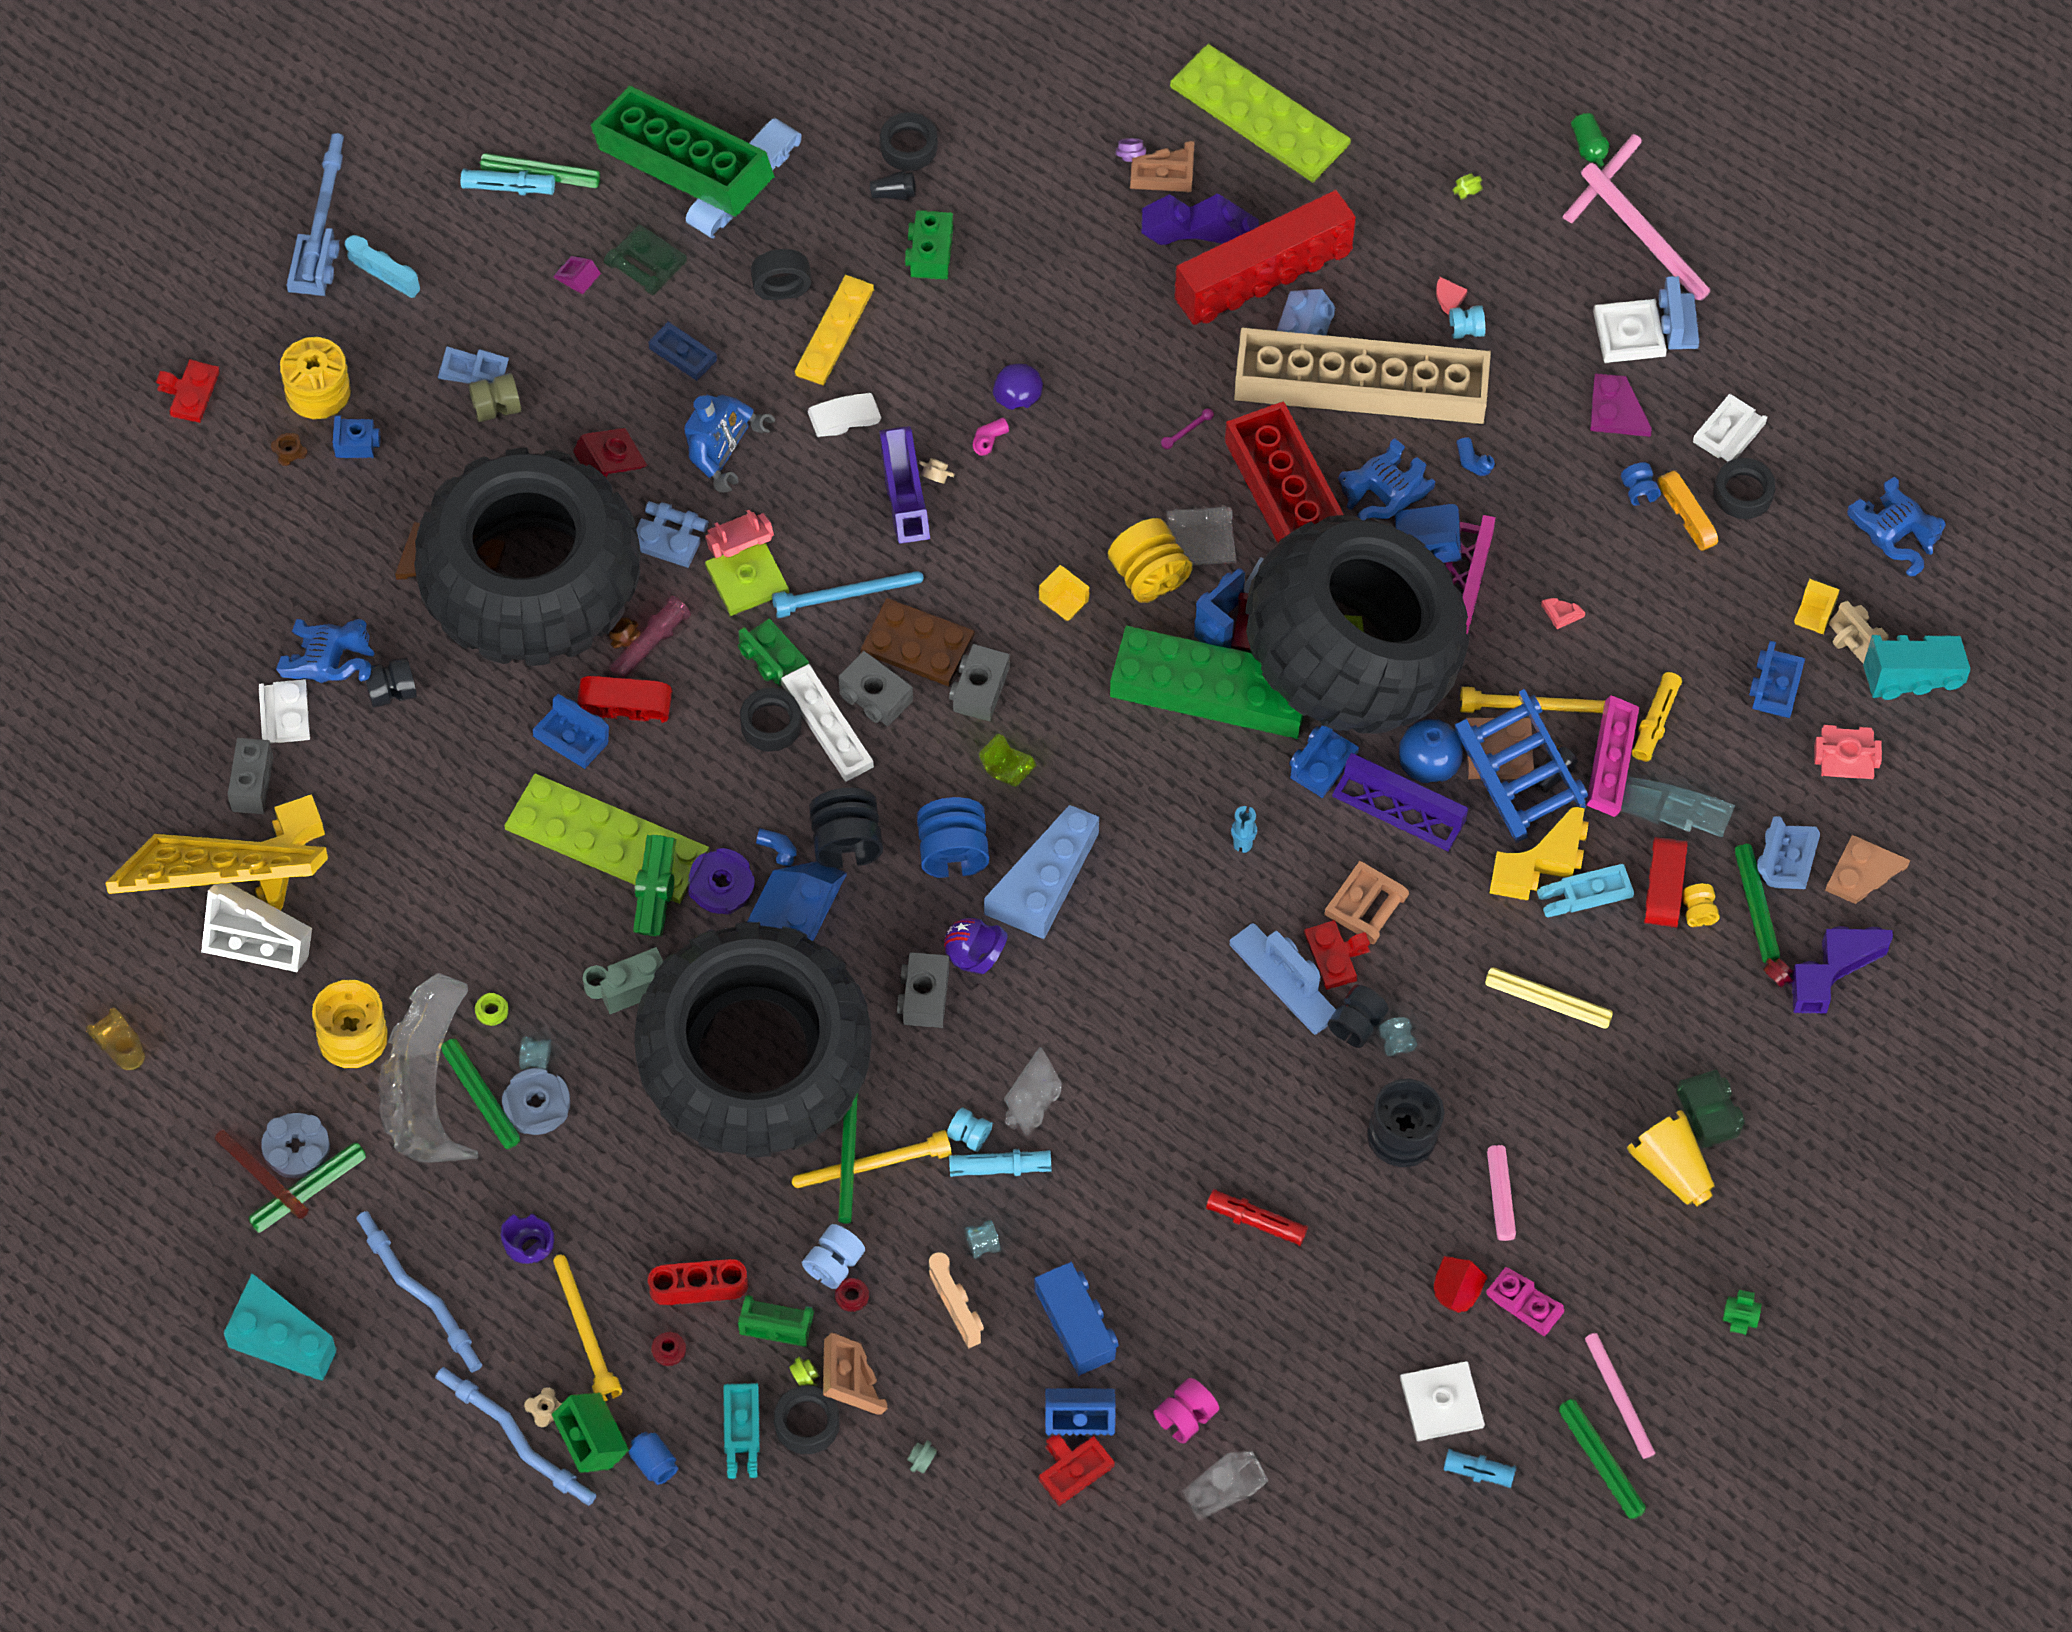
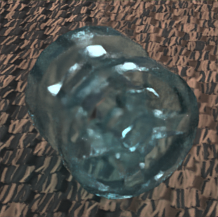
M1394 1018L1380 1025L1378 1030L1380 1036L1385 1039L1384 1050L1387 1056L1409 1053L1417 1047L1416 1038L1410 1033L1412 1024L1408 1018Z
M523 1036L519 1057L520 1069L527 1070L530 1067H537L548 1071L551 1039L543 1038L541 1041H534L531 1037Z
M992 1220L983 1222L980 1227L975 1228L971 1225L964 1228L973 1259L981 1258L983 1253L986 1252L993 1254L1000 1252L999 1239Z

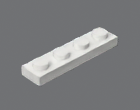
M809 664L781 678V685L785 691L795 697L800 706L802 717L845 782L874 768L870 755Z

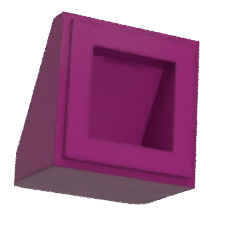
M571 256L553 278L583 295L601 273L591 259Z

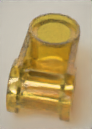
M112 1007L109 1009V1014L96 1024L86 1026L90 1037L103 1051H106L120 1068L128 1071L135 1070L143 1064L145 1052L140 1038L116 1008ZM128 1048H134L129 1053H122L124 1050Z

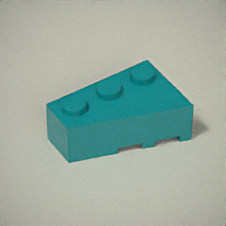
M1881 635L1871 636L1863 667L1873 698L1882 697L1885 700H1892L1899 697L1902 693L1908 692L1923 695L1930 692L1933 688L1940 687L1954 690L1967 682L1971 669L1961 636H1924V641H1909L1908 635H1898L1897 641H1882Z
M251 1274L224 1331L228 1348L323 1381L336 1353L333 1337L255 1275Z

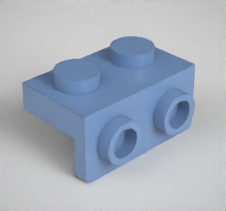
M326 228L321 243L322 249L319 262H317L315 277L312 281L302 278L305 263L303 253L305 244L309 242L310 235L298 234L287 281L288 292L325 296L327 284H332L334 267L331 266L333 258L337 259L339 254V240H335L333 228Z
M1679 276L1666 277L1664 289L1659 290V307L1664 308L1661 326L1662 333L1667 336L1668 349H1697L1699 347V335L1694 295L1692 293L1681 294Z
M1322 289L1290 291L1277 331L1326 336L1331 319L1334 317L1335 306Z
M1780 816L1773 817L1771 827L1766 830L1764 853L1758 859V871L1767 886L1806 889L1820 837L1817 827L1786 826Z

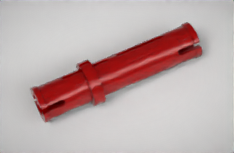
M1217 1189L1212 1190L1206 1205V1209L1234 1219L1233 1223L1238 1225L1241 1222L1295 1243L1298 1246H1301L1308 1229L1307 1225L1297 1223L1250 1204L1249 1199L1243 1197L1240 1200L1217 1191Z

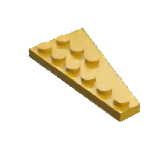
M154 834L106 881L108 894L310 876L316 873L328 860L326 847Z

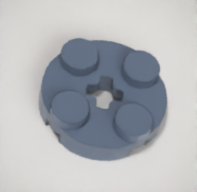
M527 1069L516 1074L510 1080L511 1084L507 1087L506 1092L504 1090L502 1096L504 1113L520 1133L532 1135L545 1134L558 1128L567 1119L570 1108V1096L567 1085L558 1075L556 1077L553 1074H549L545 1069ZM538 1095L539 1099H545L546 1101L541 1104V1107L534 1108V1106L528 1105V1103L532 1102V1096Z
M291 1113L269 1121L267 1130L262 1138L261 1148L264 1160L272 1170L286 1178H302L325 1162L330 1151V1141L328 1133L318 1117L304 1113ZM298 1138L300 1142L305 1143V1146L299 1147V1152L293 1153L290 1147L285 1146L292 1143V1139Z

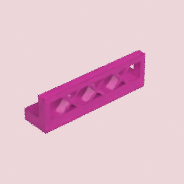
M1483 515L1481 526L1460 522V533L1465 531L1478 534L1476 544L1465 548L1461 542L1462 557L1465 556L1471 564L1470 569L1459 575L1452 566L1453 562H1447L1445 565L1454 576L1453 584L1458 582L1464 590L1463 600L1468 614L1466 634L1469 631L1494 531L1496 518Z

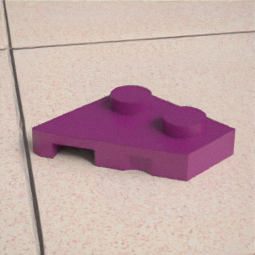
M1595 373L1590 431L1650 437L1651 426L1626 376Z

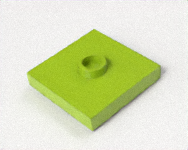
M766 543L746 548L728 558L722 554L721 557L705 561V566L730 616L772 600V593L785 591L786 594L789 593V588Z

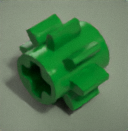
M1738 1290L1736 1297H1727L1723 1321L1731 1323V1332L1746 1335L1748 1327L1757 1328L1762 1303L1754 1302L1755 1293Z

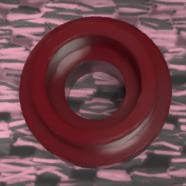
M1770 958L1766 961L1768 965L1763 971L1779 987L1782 988L1786 983L1791 984L1793 982L1789 977L1793 971L1780 958L1775 962Z
M855 1278L843 1280L835 1290L836 1303L841 1309L848 1312L861 1310L869 1300V1290L866 1284ZM850 1291H855L859 1296L855 1300H848L846 1294Z
M662 1333L652 1343V1355L661 1365H675L685 1356V1342L676 1333ZM665 1344H673L675 1346L670 1352L662 1349Z

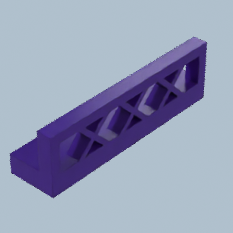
M1353 753L1350 754L1346 761L1344 775L1332 794V797L1448 852L1464 826L1468 812L1467 807ZM1352 780L1363 786L1365 794L1352 797L1344 793L1343 790L1348 781ZM1384 795L1392 800L1394 808L1385 811L1375 808L1372 798ZM1411 809L1420 812L1423 822L1411 825L1404 821L1401 812ZM1443 823L1452 827L1453 830L1445 841L1434 836L1430 826Z

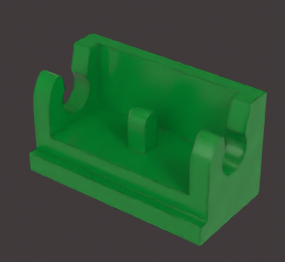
M745 1296L738 1321L739 1334L803 1347L807 1346L814 1317L813 1307L806 1306L805 1310L754 1301L752 1299L753 1296Z

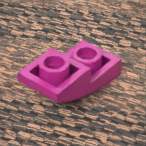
M1507 1267L1504 1268L1486 1291L1487 1295L1494 1302L1544 1337L1564 1313V1307L1561 1303L1537 1291L1533 1281Z

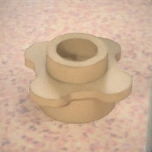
M930 458L929 463L919 460L918 464L924 466L921 475L944 484L947 475L951 477L955 475L946 470L948 464Z
M544 1388L537 1397L528 1398L524 1406L527 1412L532 1413L535 1424L538 1427H546L554 1421L551 1414L562 1403H559L555 1398V1391L553 1389ZM547 1405L548 1409L543 1410L542 1406Z

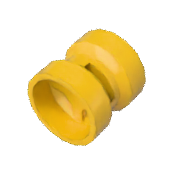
M1695 884L1682 891L1683 904L1688 907L1685 915L1689 926L1713 925L1719 920L1718 908L1713 903L1715 892L1712 885Z

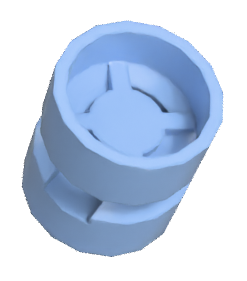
M831 1224L819 1239L820 1246H814L802 1261V1265L810 1276L817 1280L822 1279L821 1283L831 1289H837L849 1273L847 1266L853 1267L865 1252V1247L850 1231L842 1226Z

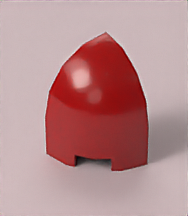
M1444 1256L1434 1282L1435 1297L1442 1306L1451 1311H1467L1478 1299L1487 1276L1470 1260Z

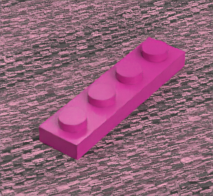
M1610 695L1604 704L1586 805L1615 817L1621 811L1639 707Z

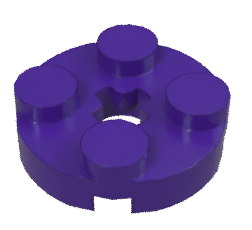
M725 848L699 855L693 862L688 876L689 896L700 907L709 912L726 915L734 913L748 902L754 888V875L752 876L748 861L741 854ZM721 875H725L727 877L726 883L729 886L718 887L712 878H719Z

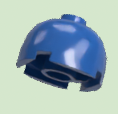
M1426 719L1414 723L1406 730L1400 741L1399 760L1402 769L1411 778L1422 783L1446 781L1457 773L1462 764L1463 744L1456 730L1448 723L1439 719Z

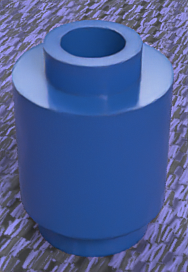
M644 1432L632 1440L629 1455L649 1481L653 1480L656 1485H660L676 1474L678 1471V1467L675 1464L676 1458L657 1433L648 1434Z

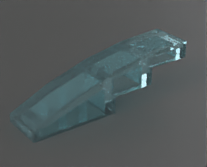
M1627 777L1621 811L1658 825L1660 821H1663L1689 832L1692 827H1696L1723 837L1734 812L1735 805L1677 786Z

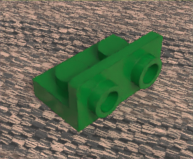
M770 618L750 632L745 627L738 631V648L747 660L751 658L755 660L758 664L759 673L767 682L773 680L780 687L782 677L809 664V661Z

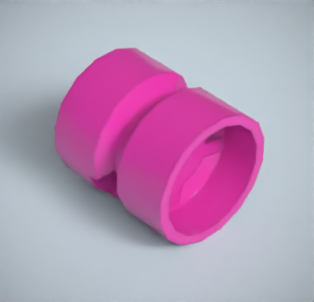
M1187 1378L1174 1391L1175 1398H1166L1154 1410L1156 1420L1165 1430L1173 1423L1178 1427L1179 1430L1172 1437L1180 1443H1186L1199 1430L1198 1423L1205 1424L1219 1411L1218 1403L1213 1395L1193 1378Z

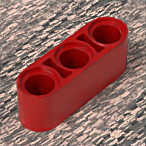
M586 676L580 679L577 704L590 714H597V716L602 718L617 719V716L629 717V720L638 721L660 719L664 723L669 718L672 688L668 684L658 681Z
M1662 837L1654 838L1644 923L1677 928L1688 841Z
M727 1259L657 1266L648 1275L650 1296L655 1303L659 1305H675L740 1298L747 1291L748 1278L746 1268L742 1262ZM730 1276H736L740 1278V1280L735 1284H728L724 1282V1280ZM696 1279H703L706 1281V1283L700 1287H694L690 1285V1283ZM661 1282H669L672 1284V1286L666 1290H660L656 1288V1286Z

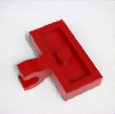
M189 359L182 380L172 373L160 371L156 383L159 384L157 390L175 395L170 408V416L200 423L219 376L220 368Z
M1335 920L1304 930V936L1326 990L1357 981V974L1350 958L1370 952L1368 947L1370 942L1366 932L1356 934L1348 941L1343 942Z
M1059 1434L1053 1435L1046 1440L1048 1445L1045 1447L1058 1462L1041 1473L1038 1480L1058 1506H1061L1114 1468L1115 1462L1094 1436L1074 1451H1071Z

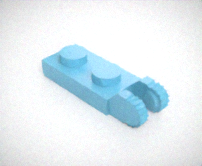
M349 236L345 241V247L349 251L347 256L355 265L410 298H414L420 291L418 276L412 268L396 263L383 251L377 252L370 248L367 240L360 238V236Z
M1624 864L1562 878L1561 881L1540 887L1537 891L1538 897L1541 900L1550 899L1563 893L1566 898L1555 903H1549V905L1544 907L1543 911L1547 918L1569 911L1572 913L1633 898L1634 890Z

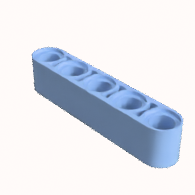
M774 118L766 124L750 144L767 152L773 170L776 166L780 167L790 156L788 153L794 146H799L802 135ZM697 199L687 213L686 222L710 238H714L713 234L720 227L724 228L734 216Z

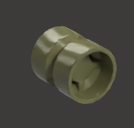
M512 373L495 376L491 383L486 379L469 383L473 407L477 411L478 423L495 419L497 413H501L503 416L521 413L519 396Z

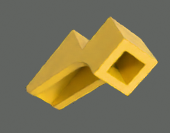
M312 794L274 807L277 819L272 821V825L277 837L263 842L305 845L309 841L325 835L322 820ZM289 877L258 880L260 886L254 888L257 898L281 911Z
M1571 808L1544 839L1529 851L1522 853H1503L1497 851L1490 894L1528 900L1530 890L1537 891L1540 873L1566 878L1573 876L1574 868L1581 869L1584 850L1578 849L1579 840L1586 841L1589 822L1583 821L1585 808Z

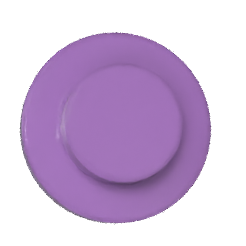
M1127 138L1118 141L1119 147L1116 148V155L1122 157L1123 161L1132 162V158L1146 154V147L1143 146V140Z

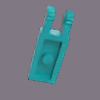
M758 1383L724 1384L725 1453H727L728 1479L736 1478L737 1462L735 1453H749V1461L747 1462L749 1477H758L757 1452H760Z

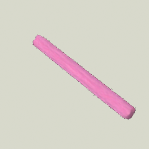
M1588 164L1581 172L1586 181L1675 277L1679 276V282L1686 290L1692 293L1696 300L1704 299L1710 292L1709 287L1595 164Z

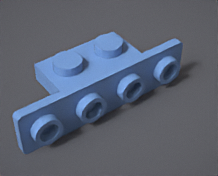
M1252 923L1230 939V946L1312 1034L1316 1035L1328 1026L1327 1023L1336 1009L1318 991L1320 981L1319 970L1310 960L1305 961L1298 953L1296 945L1290 938H1284L1277 930L1267 937L1256 924Z

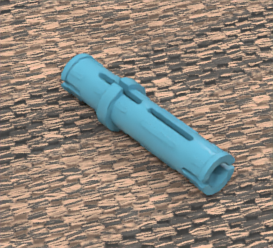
M463 169L461 173V188L518 192L519 195H526V192L553 195L555 176L528 174L527 171L522 170L519 173Z
M1013 1149V1152L949 1155L950 1177L1014 1173V1176H1021V1173L1051 1172L1050 1150L1020 1152V1149Z

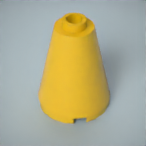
M1682 1110L1676 1112L1677 1120L1673 1121L1670 1116L1665 1118L1638 1137L1641 1142L1638 1147L1635 1148L1631 1143L1626 1149L1686 1205L1693 1202L1698 1207L1713 1196L1710 1190L1715 1185L1687 1117Z

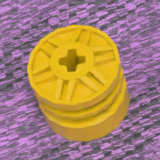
M310 337L294 342L285 350L280 361V373L286 400L291 409L300 416L310 419L327 418L337 414L347 404L351 395L346 359L340 347L331 340L321 337Z
M1159 518L1147 519L1129 527L1115 539L1108 551L1110 561L1117 572L1125 578V584L1131 589L1134 598L1143 603H1148L1160 595H1165L1168 591L1171 592L1185 582L1192 571V562L1184 555L1182 547L1176 544L1175 536L1167 524Z
M340 980L329 984L319 992L313 1003L312 1017L322 1055L330 1063L342 1068H359L371 1064L385 1049L388 1035L383 1005L378 992L369 984L358 980Z

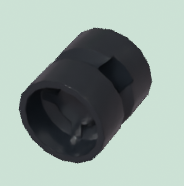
M407 657L389 661L388 667H384L380 663L371 665V675L366 680L373 708L390 704L392 698H396L399 702L417 698Z
M1354 985L1344 998L1345 1006H1339L1327 1024L1331 1032L1343 1041L1353 1032L1346 1043L1355 1048H1361L1372 1035L1373 1027L1380 1024L1389 1008L1385 1000L1372 989L1363 985Z

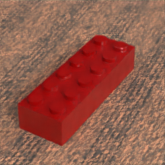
M1337 190L1330 192L1177 265L1175 300L1193 326L1200 322L1209 323L1219 313L1227 309L1234 311L1240 308L1246 300L1254 296L1257 298L1264 297L1270 292L1271 288L1281 283L1283 285L1291 284L1298 275L1306 271L1316 272L1325 262L1333 258L1340 260L1346 257L1353 246L1356 216Z
M1284 401L1226 422L1225 443L1277 543L1310 521L1315 525L1328 516L1344 515Z

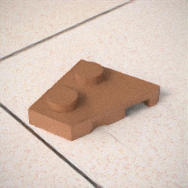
M1186 142L1184 149L1170 152L1166 148L1156 151L1151 155L1145 154L1132 158L1130 189L1192 192L1194 142Z
M1852 835L1825 891L1856 904L1865 898L1868 893L1887 883L1891 877L1907 869L1910 860Z
M830 1333L824 1339L823 1395L874 1414H883L887 1410V1402L885 1399L879 1400L874 1390L873 1384L877 1380L873 1370L867 1364V1357L861 1343Z

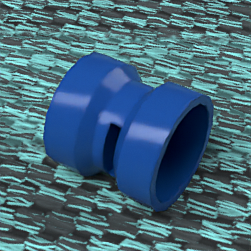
M1648 463L1633 464L1621 473L1623 484L1629 488L1628 496L1634 506L1640 505L1637 499L1640 495H1647L1649 502H1654L1661 494L1657 482L1652 479L1654 473Z

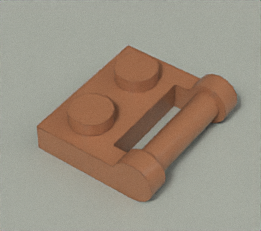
M1359 861L1326 907L1324 915L1356 934L1366 932L1369 942L1373 945L1380 937L1379 931L1400 902L1404 903L1409 895V891L1400 883ZM1381 890L1389 895L1369 924L1362 921L1361 919Z

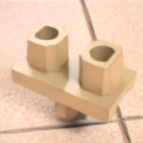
M1847 600L1839 605L1838 612L1828 623L1837 633L1833 644L1838 649L1848 646L1864 664L1871 636L1881 635L1882 641H1887L1888 635L1882 628L1872 629L1868 625V612L1862 605L1853 607Z

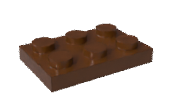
M886 598L861 647V653L865 651L877 660L949 687L975 633L974 630Z

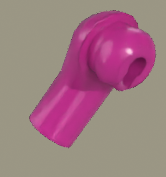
M1004 418L988 423L976 430L972 445L978 455L984 456L989 454L993 448L995 438L1009 432L1008 424Z

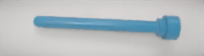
M915 571L795 596L792 593L786 594L785 591L772 593L773 606L777 609L776 617L778 619L790 616L791 612H796V608L919 584L923 581L924 576L921 572Z

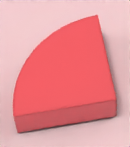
M1440 277L1437 282L1436 296L1442 310L1449 315L1451 308H1459L1467 295V289Z
M1558 598L1545 599L1541 603L1556 629L1585 617L1584 610L1575 603L1559 601Z

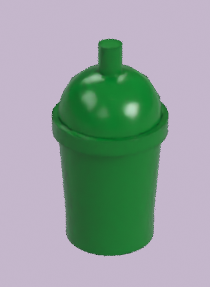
M1590 113L1581 114L1571 123L1579 146L1580 156L1590 163H1597L1598 167L1604 165L1602 160L1607 156L1609 143L1603 136L1594 115Z

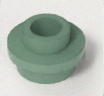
M926 1440L923 1445L918 1442L916 1443L907 1459L912 1463L909 1470L913 1472L918 1470L924 1474L937 1452V1449L930 1446L932 1442Z

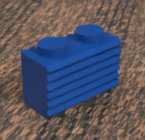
M1045 1389L1046 1434L1049 1436L1053 1433L1056 1436L1060 1433L1063 1436L1067 1433L1070 1436L1074 1433L1077 1436L1081 1433L1084 1436L1088 1433L1091 1436L1095 1433L1098 1436L1102 1433L1105 1436L1109 1433L1112 1436L1115 1433V1389Z

